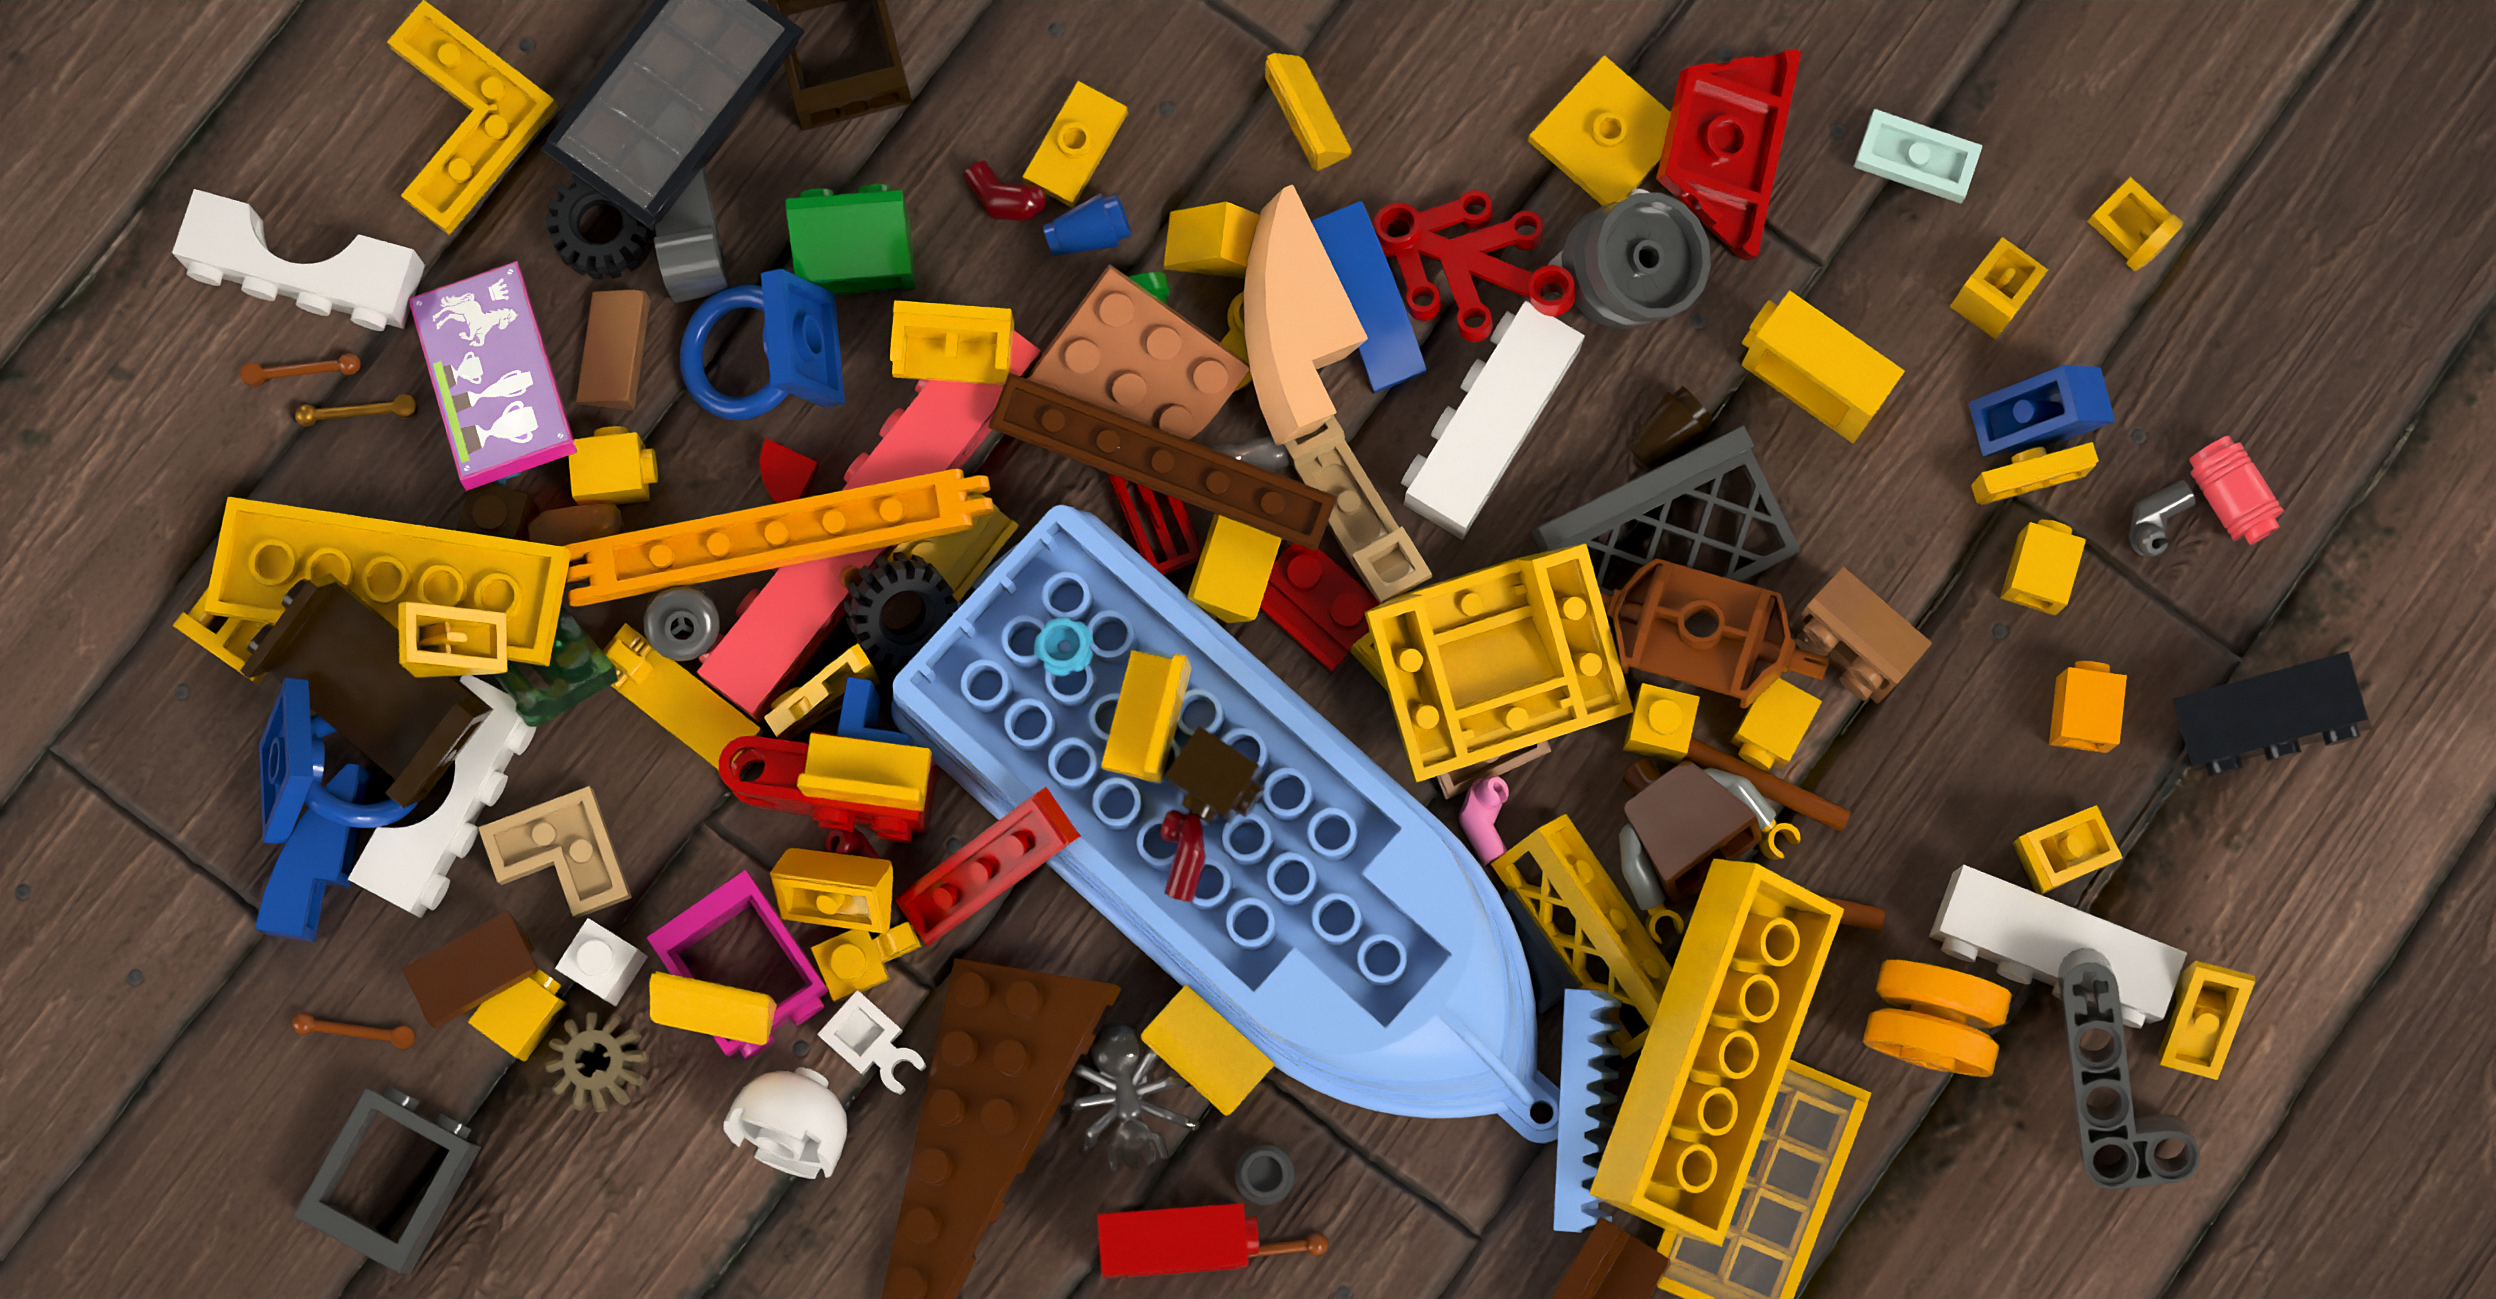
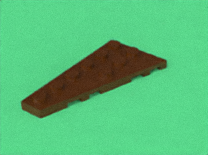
M954 959L881 1299L956 1298L977 1259L974 1252L990 1222H997L1006 1205V1202L1002 1201L1016 1173L1022 1174L1066 1093L1065 1082L1080 1054H1087L1096 1037L1092 1033L1106 1006H1113L1122 987L1111 983Z

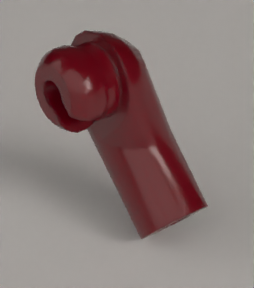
M980 161L972 165L962 175L986 213L994 219L1026 221L1043 211L1045 207L1046 197L1038 185L1028 183L1025 186L1023 184H1001L986 161Z

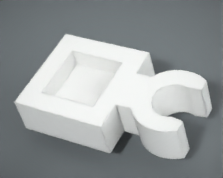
M858 990L817 1034L862 1075L876 1063L880 1067V1076L885 1086L900 1095L906 1089L894 1078L893 1070L895 1066L901 1061H909L920 1071L926 1068L924 1060L918 1053L908 1048L897 1049L892 1045L903 1030Z

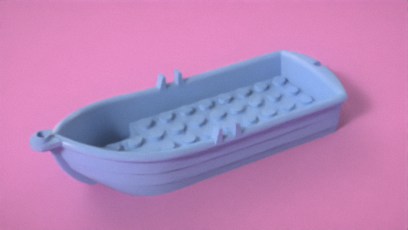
M1057 505L1051 508L1020 543L1006 552L977 578L971 586L975 590L974 593L963 604L958 602V610L952 612L953 615L895 677L893 681L894 693L891 704V716L896 727L903 734L910 735L917 747L931 749L937 765L998 820L1006 816L1032 795L1047 787L1081 837L1045 863L1115 925L1135 946H1138L1158 964L1168 976L1173 978L1182 987L1187 984L1274 1062L1276 1068L1291 1078L1340 1101L1374 1111L1421 1118H1465L1497 1113L1528 1141L1545 1144L1557 1140L1560 1089L1537 1070L1538 1028L1536 1004L1523 947L1511 916L1500 895L1472 854L1437 817L1199 606L1187 599V596L1097 516L1088 511L1076 510L1065 505ZM1059 617H1067L1073 622H1082L1089 628L1093 636V642L1090 645L1093 656L1089 665L1080 672L1070 671L1067 676H1056L1045 670L1043 660H1039L1036 657L1034 650L1037 635L1041 633L1049 621ZM1062 642L1059 645L1061 652H1067L1070 649L1068 642ZM1132 650L1168 659H1173L1174 653L1187 656L1192 667L1162 784L1103 770L1101 767ZM1200 726L1260 765L1263 777L1259 783L1265 787V790L1247 817H1243L1238 813L1230 825L1217 816L1211 825L1201 820L1206 860L1194 900L1192 902H1185L1171 898L1164 893L1178 844L1164 841L1160 832L1167 812L1178 810L1185 815L1189 813L1181 805L1185 795L1171 787L1165 775L1193 733ZM1545 1103L1551 1107L1553 1118L1548 1123L1538 1124L1532 1120L1530 1110L1535 1104Z

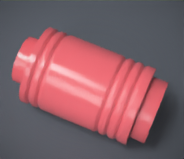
M2225 436L2201 449L2189 459L2194 468L2190 474L2199 485L2200 490L2203 491L2205 498L2223 526L2227 529L2228 534L2231 535V539L2238 541L2245 537L2249 545H2252L2280 528L2276 518L2284 510L2279 506V502L2255 464L2251 462V458L2247 456L2248 453L2244 450L2240 442L2234 444L2230 436Z

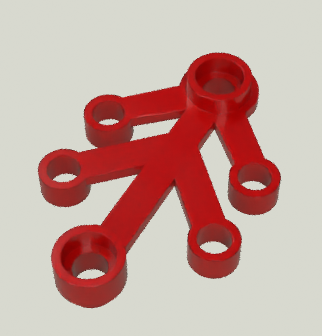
M1480 190L1468 191L1459 200L1422 212H1418L1405 203H1391L1384 206L1371 222L1384 255L1397 260L1407 287L1406 303L1409 314L1416 320L1428 321L1435 318L1441 310L1439 289L1433 283L1427 282L1419 254H1422L1441 263L1459 311L1457 314L1458 331L1461 337L1469 342L1485 340L1489 337L1493 328L1491 312L1487 306L1481 304L1471 275L1529 298L1530 303L1538 312L1553 317L1563 315L1573 306L1575 301L1574 279L1569 271L1560 266L1548 265L1531 273L1485 254L1510 245H1514L1521 250L1535 249L1543 241L1544 229L1541 217L1533 211H1520L1513 215L1509 221L1484 228L1493 218L1491 198ZM1472 205H1480L1485 208L1483 212L1476 215L1466 212L1467 208ZM1458 223H1462L1469 229L1478 230L1453 239H1447L1434 233ZM1526 225L1536 229L1530 235H1520L1516 232L1520 227ZM1401 229L1408 232L1403 237H1390V234L1395 230ZM1549 292H1557L1562 295V298L1554 301L1542 299ZM1421 296H1429L1433 299L1431 304L1427 306H1418L1414 303ZM1472 317H1480L1485 321L1481 326L1475 328L1465 325V322Z

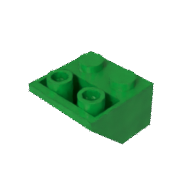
M871 184L858 188L857 193L834 195V192L829 189H809L799 194L800 198L785 199L796 276L835 293V295L916 289L912 228L902 190L892 191L891 186Z

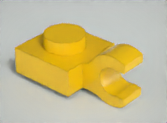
M906 922L888 930L886 934L882 933L874 939L869 931L852 929L811 947V950L833 1002L839 1003L850 998L857 990L861 993L891 980L884 963L922 946L915 929L909 922Z

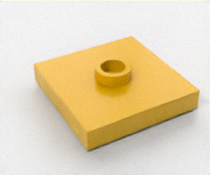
M1604 55L1529 135L1528 142L1598 203L1605 206L1629 197L1660 164L1671 112Z

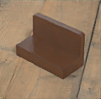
M507 910L402 968L427 1022L433 1028H438L534 975L538 968L531 955V952L535 951L526 931Z
M1601 1217L1551 1299H1651L1669 1269L1671 1261L1663 1254Z

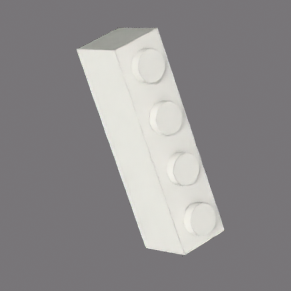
M1526 300L1516 316L1507 311L1490 338V341L1497 345L1496 349L1487 363L1480 359L1475 361L1460 387L1468 392L1458 410L1456 411L1448 406L1435 425L1431 436L1437 439L1438 442L1426 459L1418 454L1404 475L1401 484L1408 488L1404 506L1463 540L1579 353L1585 335L1553 316L1541 314Z
M1966 865L1961 866L1952 873L1929 937L1943 942L1941 950L1952 957L1967 962H1975L1976 957L1979 956L1999 964L1996 972L2008 979L2023 984H2030L2032 978L2054 986L2052 995L2061 999L2058 974L2059 966L2063 959L2072 951L2081 948L2094 949L2102 953L2110 962L2118 983L2123 1024L2134 1028H2142L2144 1022L2151 1024L2164 1019L2187 955L2184 951ZM2094 971L2084 972L2083 980L2079 983L2086 1004L2088 1000L2096 1003L2093 991V982L2096 980Z

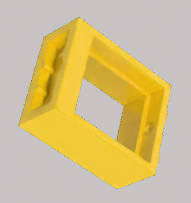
M1790 290L1779 305L1768 300L1750 325V331L1742 341V344L1748 347L1749 350L1741 366L1852 444L1855 443L1905 372L1902 368Z

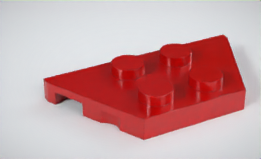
M1796 49L1754 58V56L1736 58L1721 64L1712 62L1689 66L1680 71L1656 179L1679 201L1683 202L1731 251L1745 261L1758 257L1802 51Z

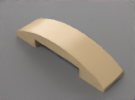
M1334 415L1314 432L1281 444L1301 483L1337 496L1327 527L1380 604L1402 595L1432 578L1431 571L1403 526L1399 528L1346 443L1344 431Z

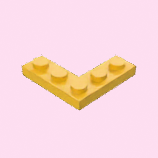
M422 0L387 43L394 52L472 112L406 188L401 197L421 215L447 235H450L557 109L558 105L551 96L428 2Z

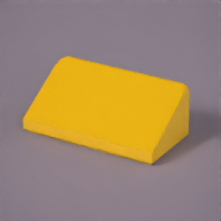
M1273 53L1267 56L1265 78L1312 169H1316L1318 172L1351 155V148L1305 60L1299 56Z
M1214 513L1187 599L1226 623L1255 620L1282 539Z
M789 848L770 872L780 916L783 920L886 934L890 929L893 868L889 860Z
M657 971L651 975L650 1017L655 1023L757 1045H766L768 1042L777 1005L769 995Z

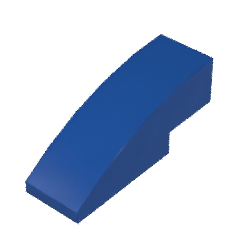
M1359 201L1312 220V225L1368 337L1355 352L1373 394L1426 373L1427 369L1404 303L1363 202Z
M347 763L324 789L341 800L366 805L372 774L360 765ZM308 808L279 855L264 892L255 929L269 936L315 943L326 885L350 888L351 881L348 880V877L354 867L361 828L332 822L320 816L311 808Z

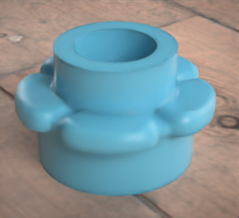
M1067 617L1055 618L1049 621L1041 633L1037 635L1034 644L1035 655L1039 660H1043L1045 670L1053 675L1067 676L1073 670L1080 672L1089 665L1092 659L1093 652L1090 649V645L1093 642V636L1089 628L1082 622H1073ZM1062 642L1070 644V649L1067 652L1059 650V645Z

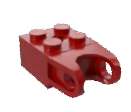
M812 731V734H820V735H828V736L851 738V737L838 736V735H832V734H826V733H820V732H813V731ZM740 736L730 741L724 747L719 757L718 767L723 782L742 803L749 806L811 817L812 820L819 822L818 828L827 831L843 830L853 833L854 825L870 827L872 830L877 831V838L900 843H911L912 834L927 836L939 770L933 755L930 762L924 811L804 796L797 785L799 774H805L809 749L808 743L758 736ZM745 749H750V750H748V751H746V752H744V753H741V754L733 761L732 766H731V762H732L734 756H735L738 752H740V751H742V750H745ZM754 762L765 763L764 771L758 779L751 782L741 781L742 772L749 764Z

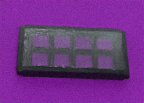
M655 0L547 137L548 141L541 150L652 230L657 222L660 223L782 66L799 44L798 41L805 32L800 26L763 0Z

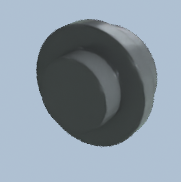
M1259 1145L1247 1150L1241 1156L1236 1166V1185L1240 1193L1247 1200L1255 1204L1271 1205L1281 1201L1290 1192L1294 1183L1295 1173L1290 1158L1285 1152L1275 1146Z

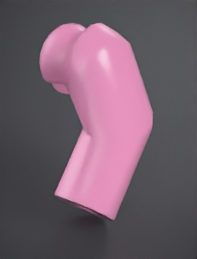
M1495 775L1479 778L1468 788L1459 813L1460 826L1483 866L1498 859L1508 851L1494 824L1502 804L1507 801L1509 789L1506 782Z

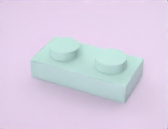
M1874 109L1854 167L1962 203L1966 197L1983 145Z

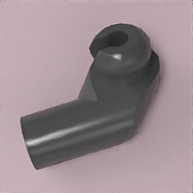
M2180 480L2139 500L2134 506L2128 538L2134 551L2138 554L2155 557L2165 552L2169 544V540L2165 539L2168 518L2195 505L2194 495L2184 480Z

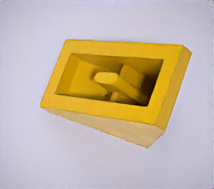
M1229 202L1171 211L1164 269L1245 279L1247 259L1260 215Z
M2002 237L1970 276L1949 307L1996 340L2047 273L2048 269Z
M413 602L399 603L400 664L416 678L507 672L506 613Z

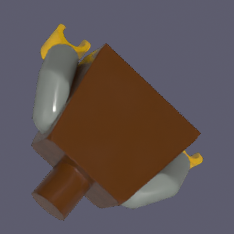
M1643 758L1635 762L1623 776V781L1636 796L1627 801L1622 808L1627 823L1619 834L1622 873L1639 908L1647 910L1649 913L1645 923L1646 931L1652 940L1662 944L1661 938L1655 931V924L1660 917L1670 916L1679 934H1682L1684 928L1683 920L1679 914L1666 909L1663 902L1668 898L1675 905L1705 883L1713 859L1735 861L1758 843L1762 853L1769 859L1785 858L1783 853L1774 845V836L1777 832H1781L1792 845L1799 844L1800 842L1798 829L1792 824H1778L1774 820L1776 816L1774 809L1746 777L1712 767L1702 770L1692 761H1682L1663 775L1649 758Z

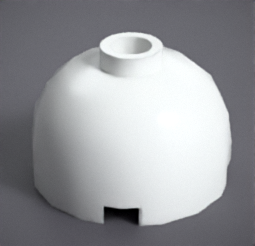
M799 1067L794 1073L789 1071L766 1073L747 1084L735 1099L724 1121L723 1130L738 1147H740L744 1137L759 1148L754 1158L789 1174L815 1179L819 1170L823 1169L827 1178L832 1175L841 1156L847 1134V1119L840 1101L835 1094L827 1089L829 1084L827 1079L813 1070Z

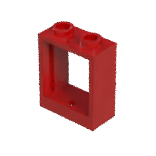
M1244 1203L1097 1214L1101 1275L1105 1279L1248 1268V1255L1259 1254L1257 1216L1245 1217Z

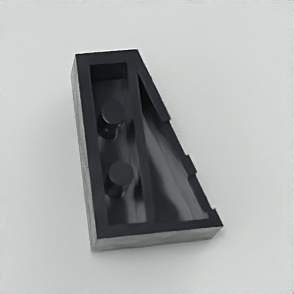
M2349 651L2172 699L2191 766L2196 771L2206 769L2208 777L2219 776L2242 769L2243 764L2241 760L2265 754L2267 762L2302 753L2300 747L2302 745L2323 740L2325 746L2340 744L2361 737V731L2372 729Z

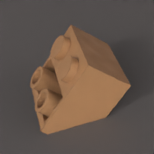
M1844 566L1811 600L1790 627L1798 635L1795 640L1801 650L1825 657L1829 656V663L1842 673L1839 677L1842 685L1857 698L1863 701L1871 698L1876 704H1879L1902 680L1932 644L1931 641Z

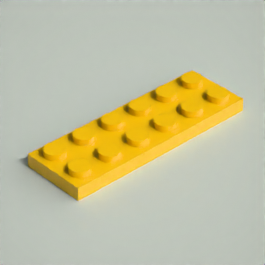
M228 497L204 611L217 616L276 624L286 610L281 605L283 598L298 581L303 578L310 580L331 573L398 630L399 603L402 602L506 613L507 660L549 666L571 551L561 546Z

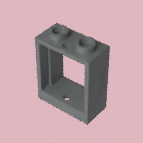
M391 1085L387 1086L383 1094L365 1088L296 1210L294 1217L397 1273L411 1274L481 1147L467 1140L472 1129L457 1120L439 1113L434 1122L415 1112L420 1101ZM378 1112L450 1150L400 1240L328 1202Z

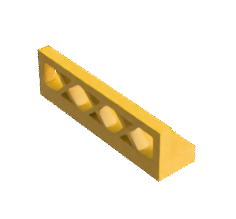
M1564 814L1535 830L1492 862L1491 866L1508 891L1516 888L1583 985L1577 990L1608 991L1609 995L1621 1000L1622 1003L1637 1008L1649 1028L1635 1038H1632L1619 1019L1620 1008L1607 1012L1608 1019L1621 1025V1031L1607 1036L1614 1046L1620 1048V1055L1625 1059L1644 1046L1672 972V967L1567 814ZM1528 852L1531 853L1543 871L1541 887L1527 884L1514 865V862ZM1554 904L1567 907L1576 919L1575 936L1561 933L1553 922ZM1587 953L1602 957L1609 967L1608 985L1593 981L1587 972Z

